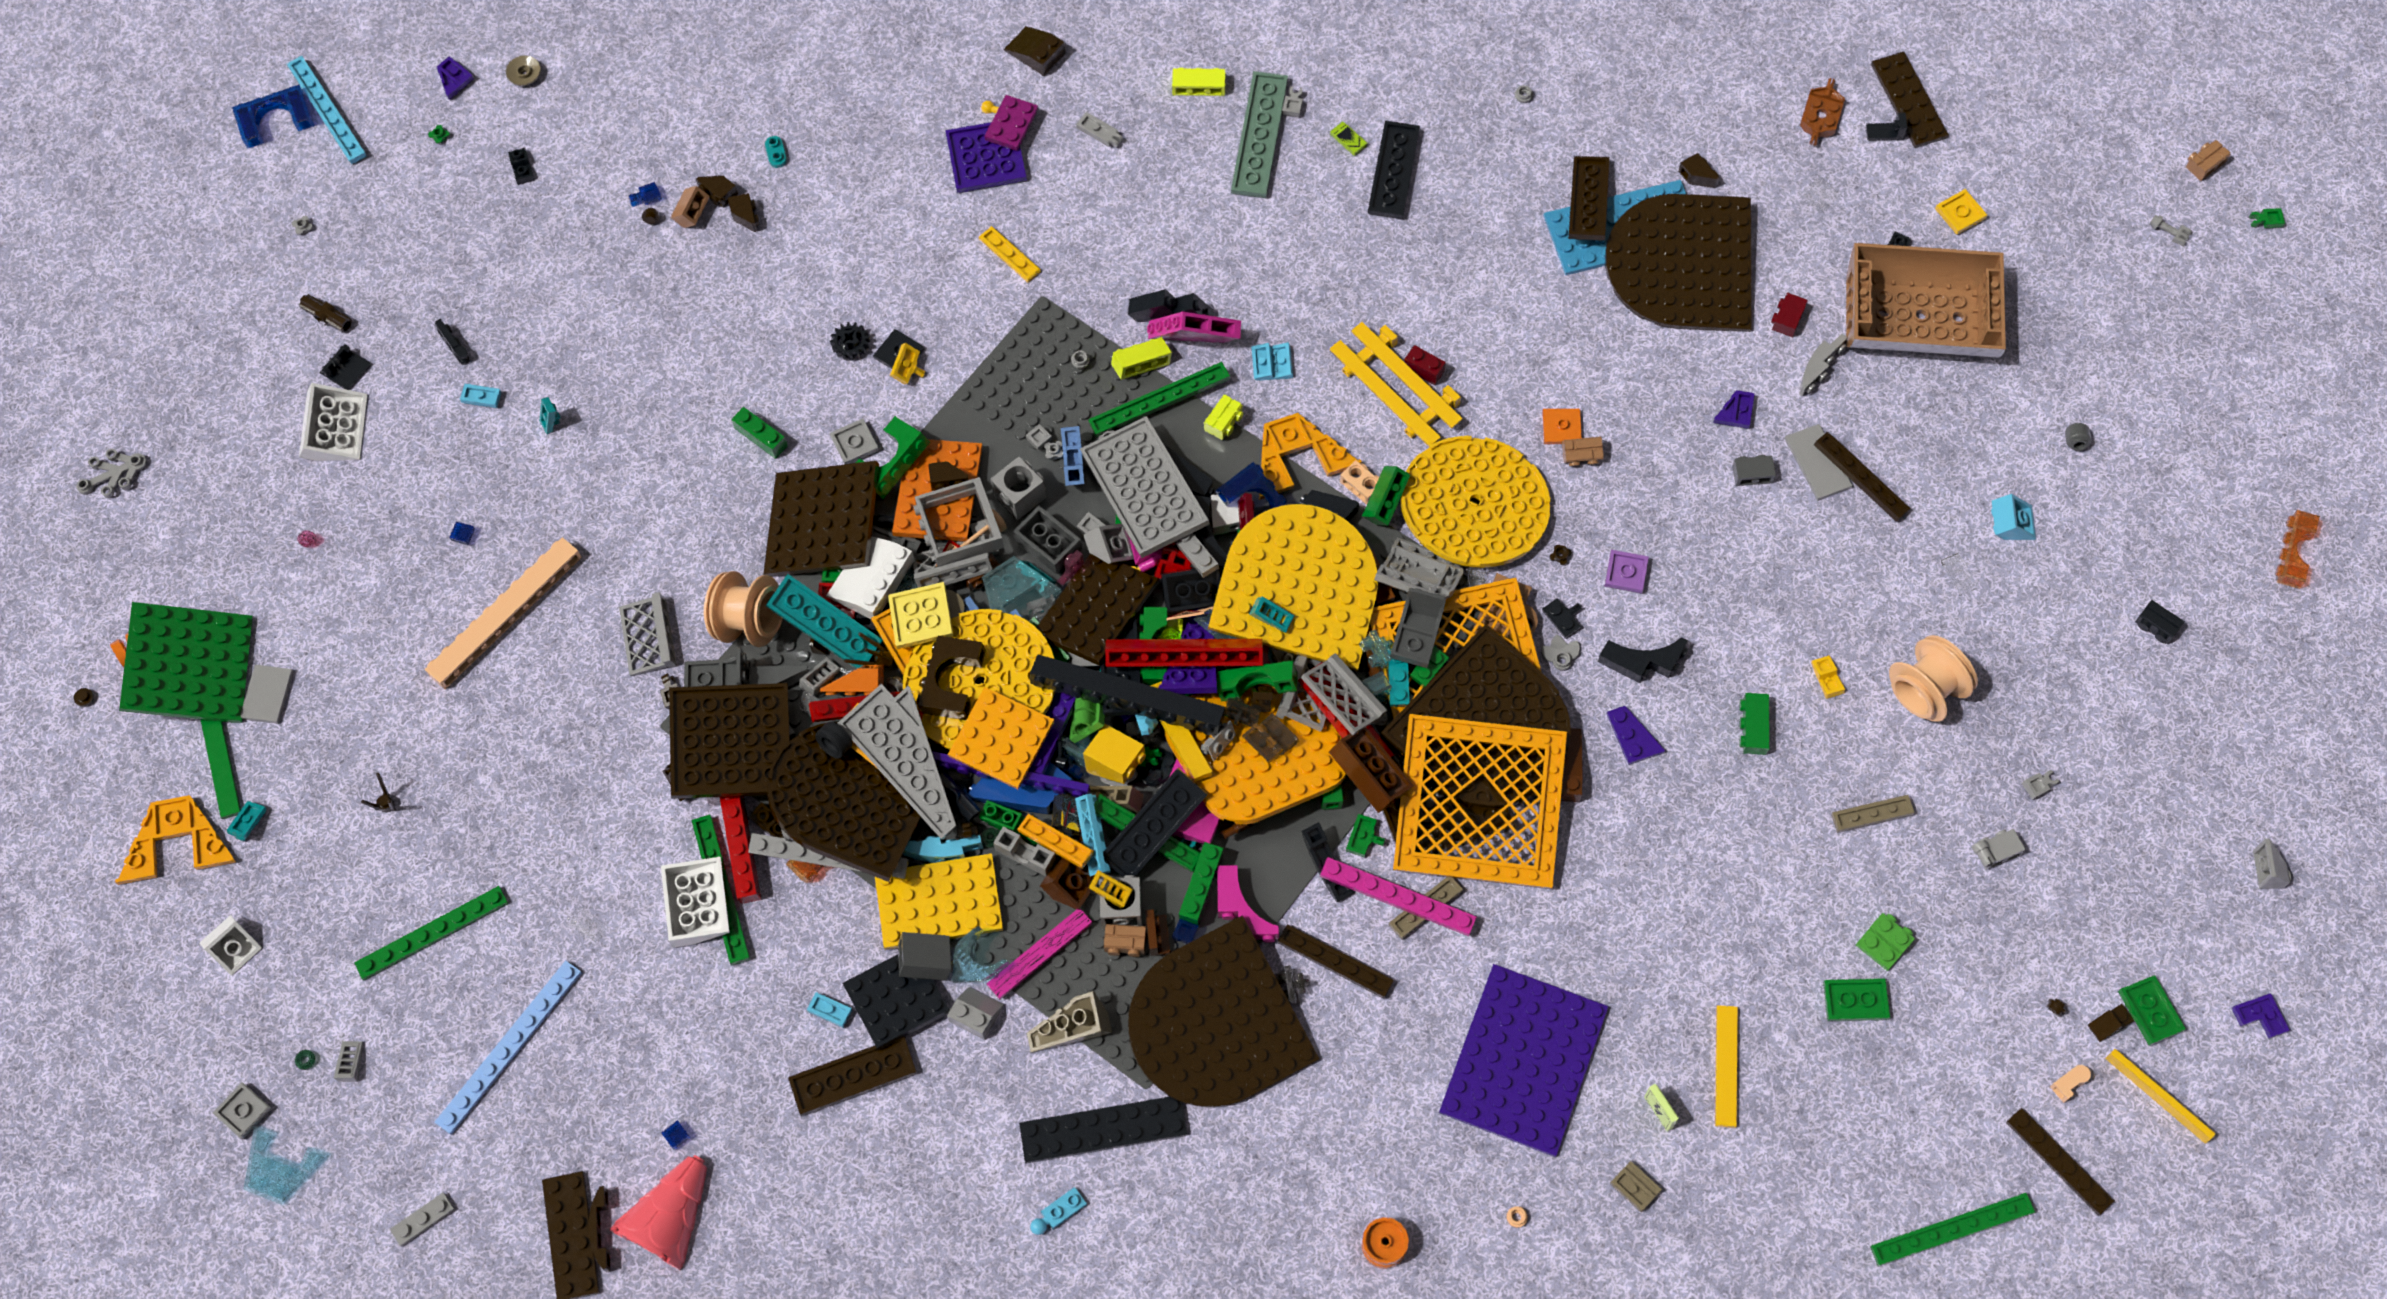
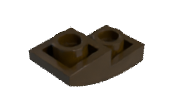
M761 802L748 818L770 836L784 838L782 829L773 816L772 811Z

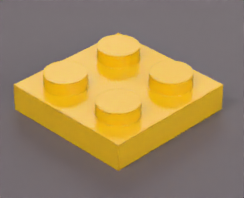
M1966 189L1937 204L1935 210L1956 235L1987 217L1985 211Z

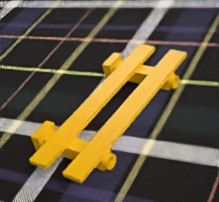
M1363 322L1351 330V333L1366 346L1357 355L1341 340L1329 348L1344 364L1342 372L1347 377L1355 375L1407 425L1404 431L1410 438L1418 436L1429 447L1441 439L1429 426L1438 417L1451 429L1463 420L1451 408V406L1457 408L1461 404V397L1449 385L1443 389L1441 397L1388 347L1394 348L1398 344V336L1386 325L1380 328L1379 336L1375 335ZM1377 357L1428 408L1418 415L1367 364Z

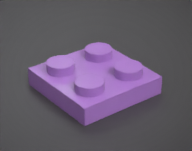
M1611 550L1604 587L1642 593L1649 556Z

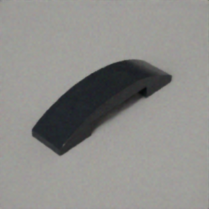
M1317 822L1301 832L1311 859L1320 875L1327 857L1334 860L1335 858L1326 842L1328 839L1320 823ZM1321 877L1336 902L1354 894L1353 890Z

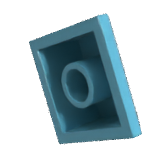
M2013 494L1992 500L1991 513L1994 518L1993 530L1995 535L2004 540H2036L2031 504Z

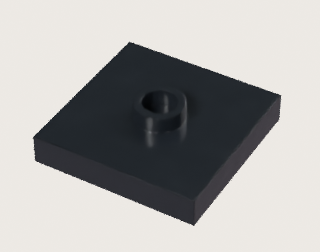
M894 329L874 353L873 358L892 369L903 343H907L920 351L919 355L923 352L924 346Z

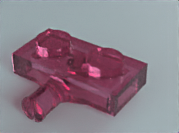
M1078 550L1073 554H1069L1065 559L1066 571L1057 580L1062 586L1068 580L1071 581L1079 568L1084 564L1083 554Z

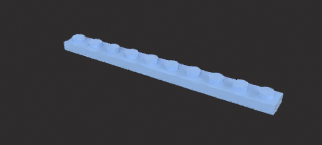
M565 960L435 1120L438 1126L450 1135L453 1134L582 974L580 970Z

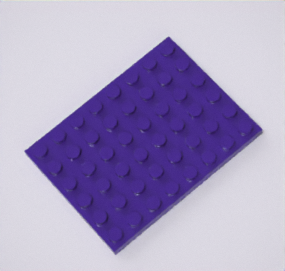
M1493 964L1441 1104L1439 1114L1556 1158L1608 1006Z

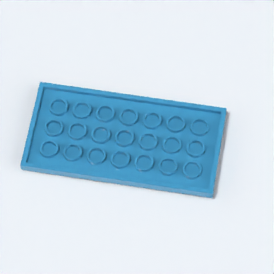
M1681 180L1607 197L1605 240L1568 239L1570 207L1545 212L1543 216L1565 276L1605 266L1607 241L1611 230L1619 218L1632 206L1650 197L1663 194H1686Z

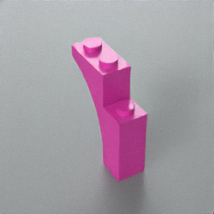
M1237 865L1218 866V918L1232 920L1234 917L1243 915L1256 940H1263L1266 943L1278 940L1279 926L1260 918L1246 903L1239 887Z

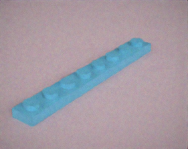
M303 56L287 63L288 68L350 164L352 165L365 158L364 150Z

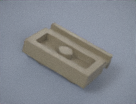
M1632 1161L1610 1182L1640 1212L1662 1190Z

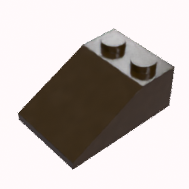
M1027 26L1004 48V51L1042 76H1045L1066 54L1065 42L1052 33Z

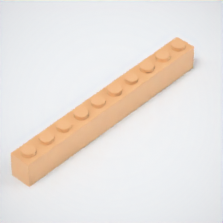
M563 537L559 541L554 542L551 548L545 554H542L532 567L527 568L524 574L518 580H515L505 593L500 594L497 600L491 606H488L479 618L473 620L463 633L457 635L454 642L445 647L436 659L428 663L425 668L427 674L443 689H446L582 558L579 551Z

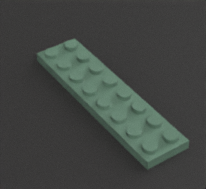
M1253 71L1231 194L1267 197L1288 75Z

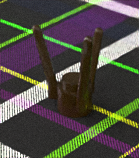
M861 632L858 633L861 638L879 649L876 652L865 648V652L874 655V660L877 662L844 659L845 663L883 665L887 668L892 665L894 660L887 648L876 643Z
M378 772L376 776L383 795L378 797L376 804L366 800H361V803L374 808L376 811L379 809L385 813L395 811L394 801L390 797Z

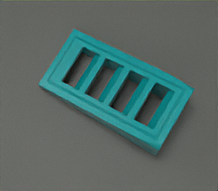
M1263 596L1256 599L1249 613L1254 618L1284 633L1287 632L1294 618L1293 614ZM1268 609H1271L1269 615L1266 616ZM1277 612L1278 615H1277V617H1276V619H1275V621H1274V620H1273V617H1274L1275 613ZM1282 616H1285L1283 624H1279Z

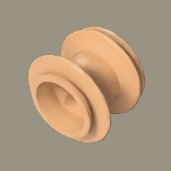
M737 571L718 574L710 583L704 602V621L710 636L723 643H731L744 631L748 641L753 646L764 647L779 630L783 619L765 606L779 586L776 580L770 575H761L748 587L743 575Z
M1930 635L1916 643L1915 655L1918 662L1913 666L1904 662L1893 663L1889 669V677L1895 696L1908 711L1920 718L1939 722L1943 721L1947 716V705L1944 699L1948 695L1956 698H1968L1972 695L1973 690L1976 689L1978 678L1973 665L1959 648L1942 637Z

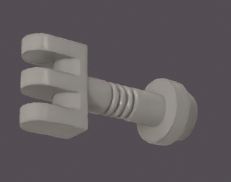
M2155 215L2150 222L2152 228L2156 229L2159 227L2174 236L2172 242L2184 247L2192 231L2183 225L2176 229L2162 221L2163 217L2161 215Z

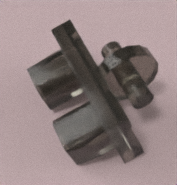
M1229 697L1226 703L1225 716L1233 719L1236 726L1243 723L1256 729L1261 714V706L1256 704L1249 706L1239 697L1234 699Z
M1136 721L1126 723L1125 734L1142 743L1145 747H1149V743L1156 742L1155 737L1161 736V727L1158 723L1152 734L1142 736Z
M1290 965L1284 966V971L1276 973V979L1280 985L1287 984L1288 990L1283 992L1289 1003L1302 1005L1300 994L1306 993L1305 987L1310 985V980L1304 979L1303 973L1297 974L1296 969H1292Z

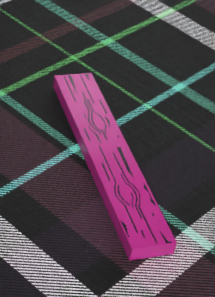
M1081 909L1075 910L986 983L999 1000L1002 999L1092 925V921Z

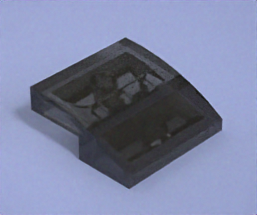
M1273 713L1259 725L1257 723L1242 735L1268 763L1279 758L1299 742V739Z

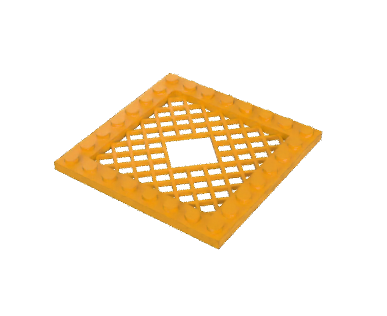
M1517 578L1455 590L1452 597L1446 599L1443 614L1452 613L1448 618L1442 615V619L1446 622L1441 629H1438L1439 633L1434 645L1443 649L1444 654L1453 641L1464 647L1475 635L1474 633L1477 628L1484 626L1481 622L1487 615L1495 620L1491 629H1494L1497 622L1507 627L1502 635L1498 632L1496 633L1541 671ZM1405 601L1374 607L1370 620L1375 648L1378 651L1379 664L1383 670V680L1388 701V649L1393 647V635L1396 636L1395 630L1400 623ZM1488 604H1489V606L1487 607L1486 610H1484L1483 608L1479 607V606H1483V605H1488ZM1493 604L1502 609L1498 617L1488 612ZM1470 608L1467 614L1461 611ZM1474 608L1483 613L1479 621L1470 616ZM1455 612L1465 617L1460 625L1451 620ZM1504 612L1507 623L1500 619ZM1467 619L1476 624L1472 632L1462 627ZM1448 623L1458 628L1453 636L1444 631ZM1460 630L1469 635L1465 643L1455 638ZM1508 631H1510L1512 641L1505 637ZM1441 634L1450 638L1446 647L1437 642ZM1422 686L1417 691L1409 687V691L1415 694L1412 700L1422 690ZM1390 707L1393 719L1405 707Z
M1409 714L1403 773L1414 787L1400 797L1393 871L1552 889L1567 732ZM1427 737H1432V739L1426 743ZM1437 739L1443 748L1435 754L1428 745ZM1441 739H1449L1452 741L1445 745V743ZM1461 741H1467L1472 743L1465 747ZM1455 742L1463 749L1456 756L1448 748ZM1480 743L1492 745L1485 750ZM1475 744L1482 750V753L1476 758L1468 751ZM1500 745L1511 746V748L1505 752ZM1496 746L1502 755L1493 760L1488 751ZM1516 748L1522 757L1514 763L1507 754ZM1520 748H1529L1531 750L1524 754ZM1426 749L1432 755L1427 761H1425ZM1446 750L1452 759L1443 764L1437 756ZM1534 751L1542 758L1535 765L1527 757ZM1466 753L1472 761L1463 767L1457 758ZM1486 755L1491 764L1483 769L1477 760ZM1503 757L1511 764L1504 771L1497 764ZM1435 758L1441 767L1433 773L1427 764ZM1523 759L1531 767L1524 773L1516 766ZM1453 761L1461 768L1454 775L1446 768ZM1543 762V773L1541 774L1536 767ZM1473 763L1481 771L1474 777L1466 770ZM1494 765L1501 774L1492 780L1486 771ZM1425 768L1430 776L1422 782L1423 770ZM1512 768L1520 775L1513 782L1506 775ZM1444 769L1450 778L1442 784L1435 775ZM1532 770L1540 777L1533 784L1525 777ZM1462 772L1470 779L1463 786L1455 779ZM1483 774L1507 802V805L1477 827L1453 797ZM1503 776L1509 785L1501 791L1495 782ZM1433 778L1439 787L1430 792L1425 783ZM1523 778L1529 787L1521 793L1514 784ZM1453 780L1459 789L1450 794L1444 786ZM1542 781L1540 794L1534 786ZM1423 787L1428 795L1420 801ZM1512 787L1518 796L1510 802L1504 795V792ZM1440 789L1448 796L1441 803L1434 797V794ZM1532 789L1538 798L1530 804L1523 795ZM1431 797L1437 806L1429 812L1422 803ZM1519 798L1527 805L1521 812L1513 805ZM1449 800L1457 807L1450 814L1443 808V805ZM1540 800L1538 814L1532 806ZM1510 806L1516 813V816L1508 821L1502 812ZM1421 807L1426 813V815L1423 816L1420 820H1418L1419 809ZM1440 808L1446 817L1438 823L1431 814ZM1528 809L1536 816L1529 823L1522 816ZM1458 811L1466 818L1459 825L1451 817ZM1499 815L1505 824L1497 830L1491 821ZM1427 817L1435 824L1428 831L1421 825V822ZM1519 817L1526 826L1517 832L1511 823ZM1449 819L1455 828L1446 833L1440 825ZM1538 820L1536 833L1531 825ZM1466 822H1469L1475 829L1468 836L1460 828ZM1487 824L1495 831L1488 838L1480 831ZM1419 826L1424 834L1416 840L1417 828ZM1508 826L1514 835L1506 841L1500 831ZM1436 828L1444 835L1437 842L1430 836V833ZM1528 828L1535 837L1526 843L1520 834ZM1456 830L1464 837L1458 844H1455L1449 837ZM1476 832L1484 840L1477 847L1469 839ZM1495 835H1498L1504 842L1497 849L1489 842ZM1427 836L1433 845L1425 851L1418 842ZM1516 837L1523 844L1517 851L1509 844ZM1445 839L1453 846L1446 853L1439 847V844ZM1536 840V847L1534 853V851L1529 847V845ZM1465 841L1473 848L1466 855L1458 848ZM1487 843L1493 852L1484 858L1478 849ZM1416 846L1420 849L1422 853L1415 852ZM1504 846H1507L1513 853L1506 860L1498 853ZM1436 847L1442 855L1429 854L1428 852ZM1525 848L1532 854V857L1526 862L1518 855ZM1456 850L1461 857L1447 855ZM1474 852H1476L1481 859H1472L1468 857ZM1496 854L1501 862L1489 861L1488 859ZM1515 856L1521 864L1507 862ZM1534 859V866L1527 865Z

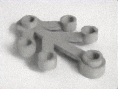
M115 449L107 450L106 457L110 461L118 460L124 462V464L117 466L102 462L98 457H91L88 464L92 469H102L107 472L90 480H79L77 490L83 495H88L93 491L94 486L110 479L108 485L102 487L101 494L105 498H111L114 495L117 483L123 490L131 488V482L136 472L145 467L146 458L140 453L127 456L118 453ZM128 471L126 477L120 479L122 473Z

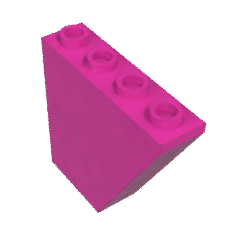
M1179 312L1149 321L1147 333L1148 339L1162 337L1163 340L1226 343L1240 339L1241 321Z

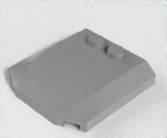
M1397 537L1392 545L1389 556L1384 564H1381L1374 580L1408 593L1409 588H1418L1433 594H1440L1447 599L1453 596L1464 571L1463 568H1460L1459 564L1452 563L1435 555L1426 547Z

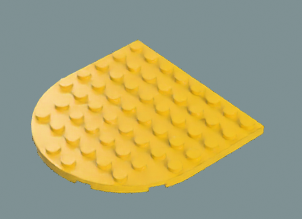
M1290 504L1267 510L1248 522L1238 533L1230 547L1208 630L1240 639L1262 638V643L1265 646L1321 662L1327 661L1331 655L1336 653L1350 670L1357 671L1378 589V582L1374 580L1377 567L1372 551L1363 536L1353 525L1327 509L1312 505ZM1263 596L1294 615L1286 633L1249 615L1257 598ZM1268 609L1266 616L1269 615L1271 609ZM1277 612L1275 613V615H1274V617H1273V620H1274V621H1275V619H1276V617H1277V615H1278ZM1282 616L1279 624H1283L1285 616Z

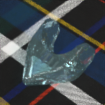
M980 926L971 930L955 946L953 956L954 968L952 972L953 983L986 982L994 978L1009 965L1007 959H1003L992 966H983L978 962L975 955V945L984 932Z

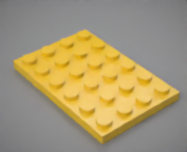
M992 853L907 867L905 879L892 877L890 882L875 877L884 950L898 948V941L902 932L949 936V939L1003 931Z

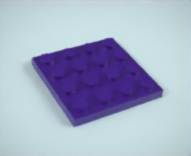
M991 122L945 130L957 193L1027 181L1021 147L1016 151L986 141L984 136Z

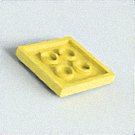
M944 582L888 595L897 649L935 641L938 636H954Z

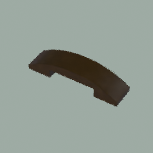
M599 1186L589 1213V1239L598 1264L607 1273L611 1272L610 1251L607 1248L601 1247L600 1211L609 1210L608 1189L605 1186Z

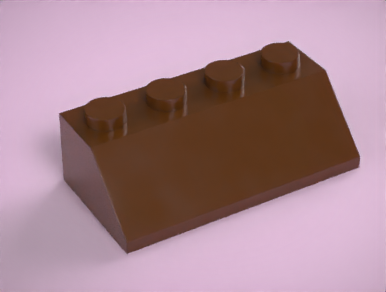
M1367 728L1354 735L1350 733L1340 739L1329 751L1331 756L1378 813L1391 806L1414 787Z

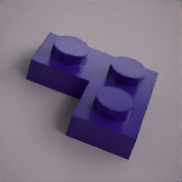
M2271 993L2231 1008L2240 1027L2260 1021L2268 1039L2290 1031Z

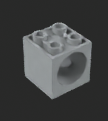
M1017 457L990 479L994 497L1017 520L1046 498L1044 478L1040 473H1035L1032 470V466L1027 460L1023 461L1020 457ZM1017 483L1030 485L1028 489L1021 492L1009 490Z
M1127 875L1124 878L1110 876L1133 889L1130 896L1134 898V902L1127 909L1115 910L1107 905L1108 900L1100 896L1102 930H1105L1106 924L1142 926L1140 878L1133 875ZM1099 879V887L1103 879ZM1109 882L1105 884L1103 888L1104 892H1106L1110 884ZM1114 885L1109 893L1110 895L1113 894L1116 888Z

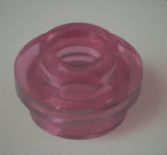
M307 530L302 531L297 537V541L303 547L315 546L317 541L316 535Z

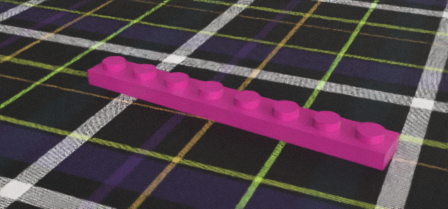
M1327 857L1320 877L1468 937L1476 920L1474 915Z

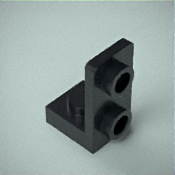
M1898 113L1893 123H1867V140H1903L1907 130L1906 113Z

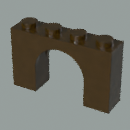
M945 636L937 637L936 642L932 645V657L927 663V675L922 680L923 689L917 697V706L923 714L967 720L971 706L968 695L942 690L939 687V679L946 669L955 665L981 668L986 652L982 642Z

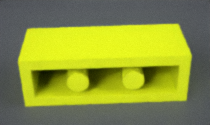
M1173 68L1172 95L1225 96V69Z
M1160 337L1113 352L1111 365L1122 380L1170 365L1172 352L1163 338Z

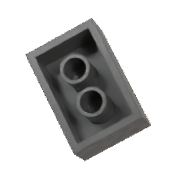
M1040 506L1013 531L1015 542L1056 575L1082 549L1081 539Z

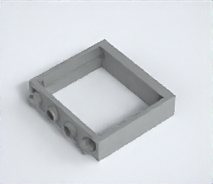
M980 477L915 496L916 505L913 508L916 516L920 515L921 520H918L921 531L925 530L926 535H924L926 545L931 546L932 550L929 551L932 562L936 561L938 567L1004 548L1001 533ZM976 494L992 538L940 553L924 509Z

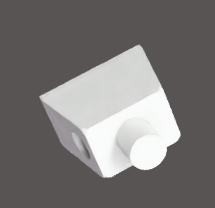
M1211 495L1213 535L1240 529L1237 502L1240 497Z

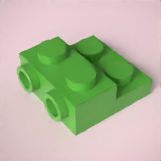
M1882 913L1855 946L1888 971L1915 938L1912 936L1913 932L1909 928H1901L1896 924L1897 920L1894 916Z

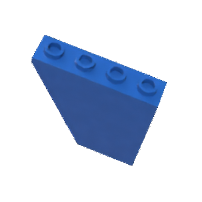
M1051 762L1049 763L1044 775L1072 781V778ZM992 777L981 778L977 784H973L969 788L967 795L976 802L986 803L988 800L1009 809L1049 814L1067 793L1057 794L1050 789L1038 790L1031 785L1020 786L1019 790Z

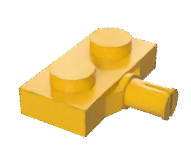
M903 343L890 376L903 384L909 382L913 373L923 377L925 370L917 367L920 351L907 343Z

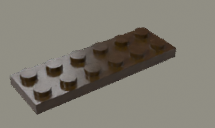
M1905 52L1873 60L1871 66L1896 114L1906 113V133L1914 148L1947 139L1949 135Z
M1574 156L1568 239L1605 240L1610 157Z
M903 1037L880 1050H877L874 1045L788 1077L799 1114L802 1117L916 1075L917 1072L906 1039Z
M579 1171L542 1179L556 1299H578L600 1294L596 1261L589 1239V1207L584 1172Z

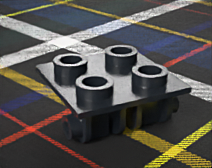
M344 344L340 346L336 354H333L332 358H329L328 363L322 366V370L319 373L343 389L349 390L371 363L350 351V347Z

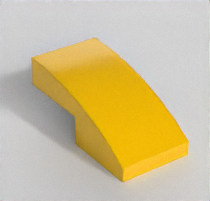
M1830 655L1811 661L1814 673L1826 699L1845 693V688L1837 675L1838 670Z

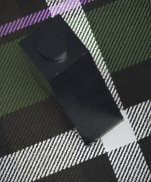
M1311 490L1309 494H1304L1300 499V504L1327 509L1348 522L1359 511V502L1316 490Z

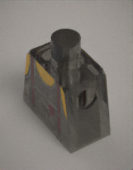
M1066 794L1055 795L1052 827L1061 830L1063 834L1070 838L1073 835L1082 834L1075 797Z

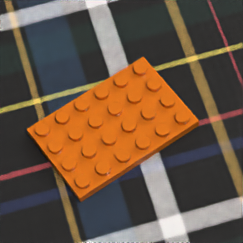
M928 439L931 443L901 478L892 530L893 536L924 538V535H926L925 530L921 531L918 522L921 518L920 515L916 516L913 506L916 505L915 496L932 492L928 464L947 461L966 473L968 480L978 478L983 448L982 443ZM975 494L924 509L935 539L968 540Z

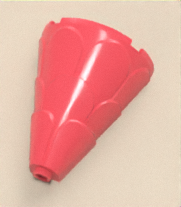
M696 1155L693 1157L688 1156L661 1178L659 1184L641 1197L639 1202L615 1221L610 1231L627 1241H632L658 1256L664 1262L681 1270L686 1260L697 1208L701 1203L707 1167L703 1165L704 1160Z

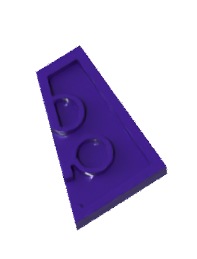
M1626 706L1607 711L1606 715L1628 765L1665 753L1661 745Z

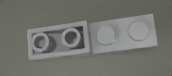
M1843 333L1831 344L1824 340L1815 350L1802 377L1799 391L1800 396H1803L1806 392L1810 394L1815 389V384L1818 381H1824L1828 376L1827 370L1834 360V356L1837 353L1840 355L1847 347L1845 344L1848 337Z

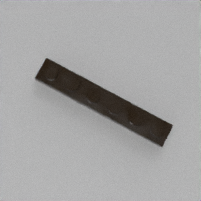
M1828 431L1814 443V446L1893 520L1897 522L1911 509Z
M1288 924L1278 939V944L1383 999L1393 984V979Z
M2022 1108L2005 1122L2098 1216L2114 1202Z

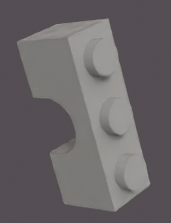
M1002 827L993 842L995 851L1045 877L1056 862L1054 852L1038 844L1036 847L1029 845L1022 840L1019 834L1005 827Z

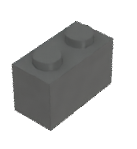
M1741 456L1734 459L1732 465L1735 486L1771 484L1776 476L1772 456Z

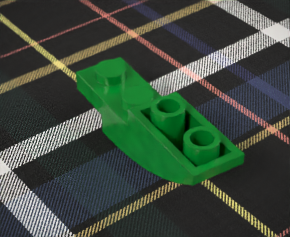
M986 801L979 819L1000 831L1002 827H1005L1019 834L1022 840L1033 846L1038 844L1018 832L1017 828L1026 818L1023 817L1022 813L991 801Z

